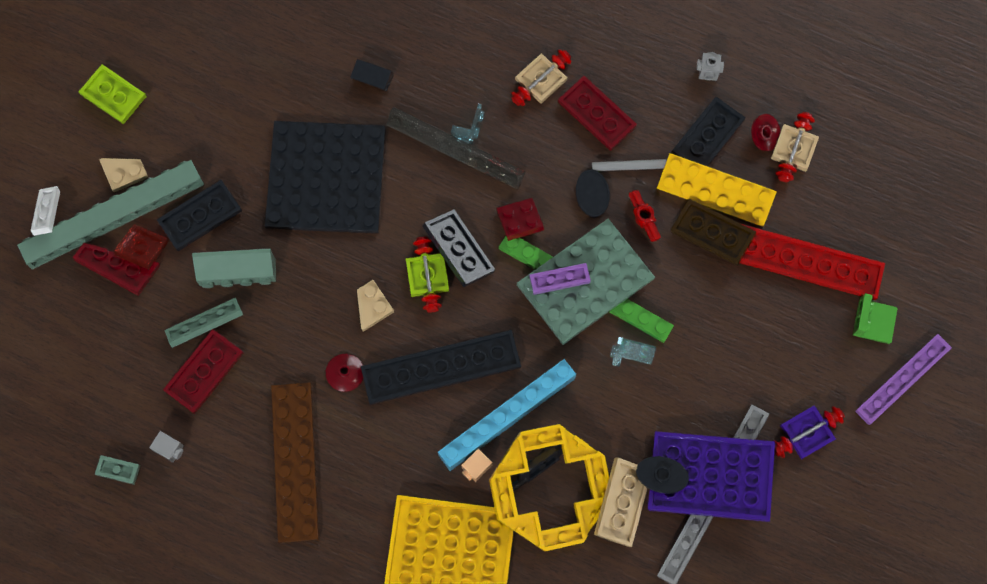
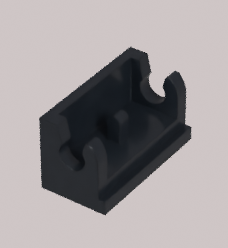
M357 59L350 78L387 91L394 74L391 70Z

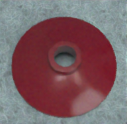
M761 114L754 120L751 134L755 145L762 151H771L775 148L780 135V126L772 115Z
M339 354L329 361L326 367V379L330 386L337 391H352L363 381L361 370L363 364L354 355ZM343 368L348 369V372L346 374L341 373V370Z

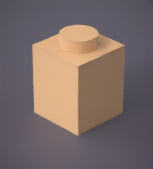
M477 449L461 465L464 470L462 474L469 481L473 479L476 482L492 466V461Z

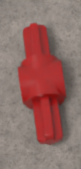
M638 190L630 192L629 198L635 208L633 212L636 223L641 228H645L651 242L658 241L661 236L655 225L656 219L653 208L648 203H644ZM646 213L649 215V218L644 219L640 214Z

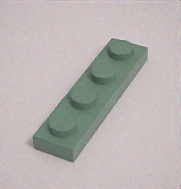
M233 298L164 331L169 344L173 348L240 317L243 313L236 298Z

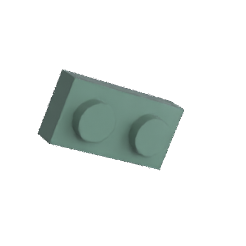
M101 455L95 475L135 485L140 465Z

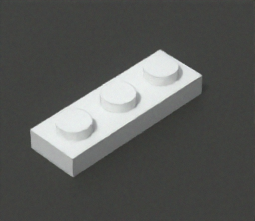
M57 186L39 190L31 226V232L34 236L52 232L60 196V190Z

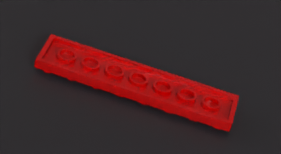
M744 225L756 231V236L740 261L741 264L861 297L865 293L872 295V300L878 298L885 263Z

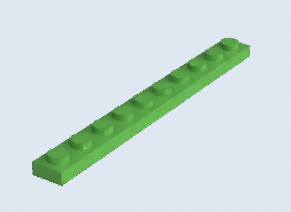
M505 236L499 246V250L534 270L553 258V256L521 238L508 241ZM626 299L610 311L613 315L663 343L674 327L673 324L629 299Z

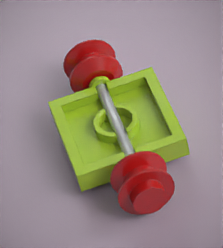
M419 237L413 242V245L418 247L414 253L421 256L406 258L411 297L425 295L421 299L423 302H426L423 309L429 313L437 312L438 308L442 307V304L437 303V300L441 297L435 293L449 291L445 260L441 253L428 255L433 251V248L429 247L432 240L428 239V237Z

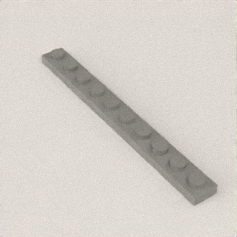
M751 405L733 438L756 440L769 417V413ZM690 515L657 577L669 584L678 583L711 523L712 516Z

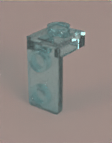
M482 104L477 106L471 130L453 125L451 139L461 144L464 142L473 144L474 138H478L480 131L478 123L482 122L485 111H482Z
M619 337L617 345H613L611 349L612 365L619 367L622 357L652 364L656 347Z

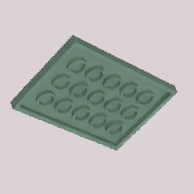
M609 219L599 224L530 273L535 274L586 263L591 280L589 284L533 295L529 275L517 282L518 288L563 345L655 279L652 272Z

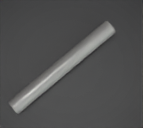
M667 159L592 162V170L664 169Z

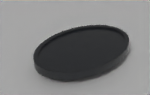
M596 170L584 171L579 176L576 184L578 205L590 217L603 215L608 208L610 200L607 181Z
M655 456L646 458L638 464L636 469V475L641 484L658 493H677L683 490L689 481L686 469L677 461L667 457Z

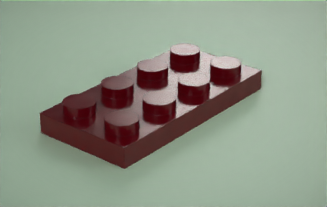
M585 76L558 99V103L610 151L637 126L627 114Z
M212 329L163 391L195 414L244 352Z

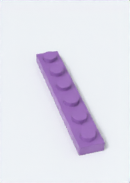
M937 334L855 412L868 425L872 424L952 347Z

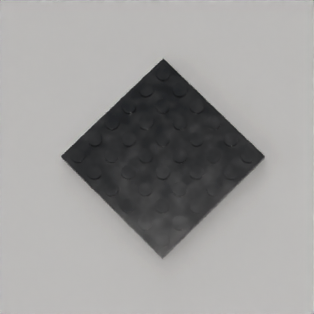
M274 121L265 228L379 233L385 125Z

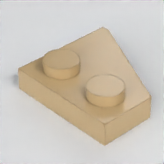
M99 159L113 192L149 178L140 159Z
M374 280L357 289L360 323L363 332L394 313L393 308Z

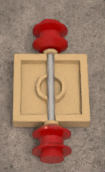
M559 49L557 51L558 56L552 55L553 63L541 53L515 77V80L521 86L517 87V93H511L513 96L511 99L517 106H525L524 101L531 100L530 94L542 104L567 81V77L559 70L565 69V63L571 64V56L566 50L562 51Z
M802 112L797 114L799 121L794 122L796 128L784 124L781 129L771 159L782 163L778 166L781 171L776 172V176L782 182L794 180V176L791 174L797 172L796 168L806 172L819 139V136L805 132L812 130L810 124L815 122L810 113Z

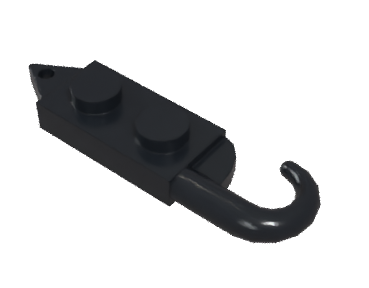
M562 446L546 448L536 458L527 461L529 472L517 475V480L512 483L513 492L559 461V457L563 453Z

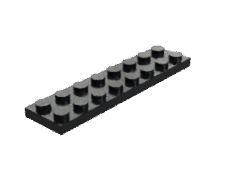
M512 330L364 365L361 366L369 404L372 405L521 368V363Z

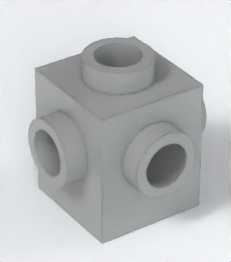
M714 52L702 54L701 60L698 59L696 68L699 71V79L717 81L719 73H723L724 62H721V55Z

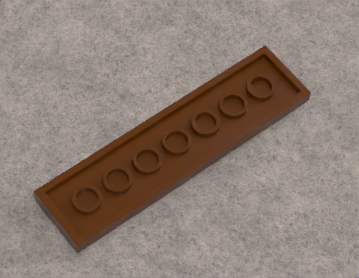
M311 383L271 385L278 543L319 540Z

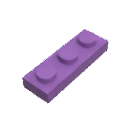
M586 263L529 275L533 295L589 284L591 282Z

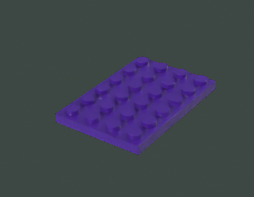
M655 431L653 457H667L677 461L688 472L689 481L687 486L677 493L663 494L650 490L648 510L770 522L775 441Z

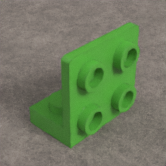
M865 293L859 299L853 336L890 344L894 332L897 307L873 302L872 295Z

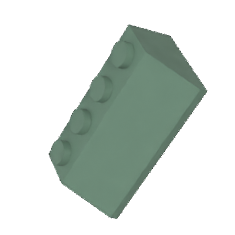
M271 249L192 253L196 281L203 288H212L214 285L231 287L233 284L250 286L252 283L269 285L271 282H276V259Z

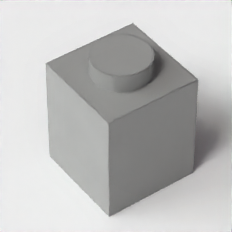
M160 431L149 448L174 463L175 459L178 460L181 457L184 445Z

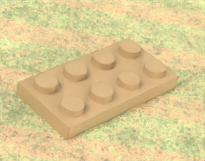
M614 458L594 535L627 547H632L647 488L637 478V464L621 458Z

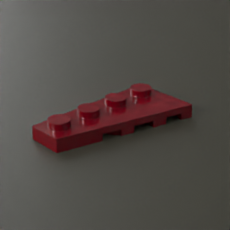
M83 243L73 256V260L137 296L140 295L160 267L158 262H148L143 258L126 256L121 252H111L106 248Z

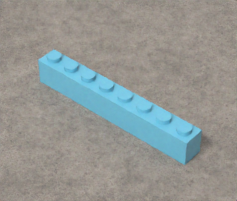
M563 359L439 450L438 456L449 471L453 470L469 458L477 449L480 450L572 382L576 377V373L566 360Z

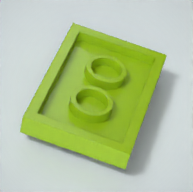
M103 64L79 90L80 95L122 124L128 120L147 97L144 92Z

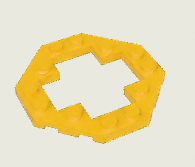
M560 424L519 432L489 479L497 520L543 551L584 543L590 529L598 520L609 480V473L605 455L593 449L585 441L567 431ZM561 444L565 464L584 460L592 499L573 503L577 523L541 531L537 511L518 515L510 475L529 472L526 451Z

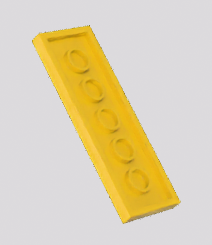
M671 153L668 156L657 186L659 190L687 200L691 199L701 205L764 227L777 193L775 190Z

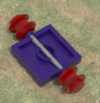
M815 405L780 425L787 438L781 436L780 442L775 441L774 453L785 458V452L791 454L794 447L801 459L807 457L836 439L828 425L836 428L837 422L843 424L844 413L840 408L832 406V412L824 411L823 419Z

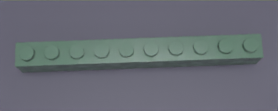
M192 160L183 161L177 167L171 170L167 169L155 178L146 179L143 184L132 186L126 192L114 195L104 203H97L91 209L79 212L69 220L60 221L57 226L53 227L52 232L25 238L17 246L26 264L31 269L37 268L81 246L83 243L98 238L203 186L204 183Z

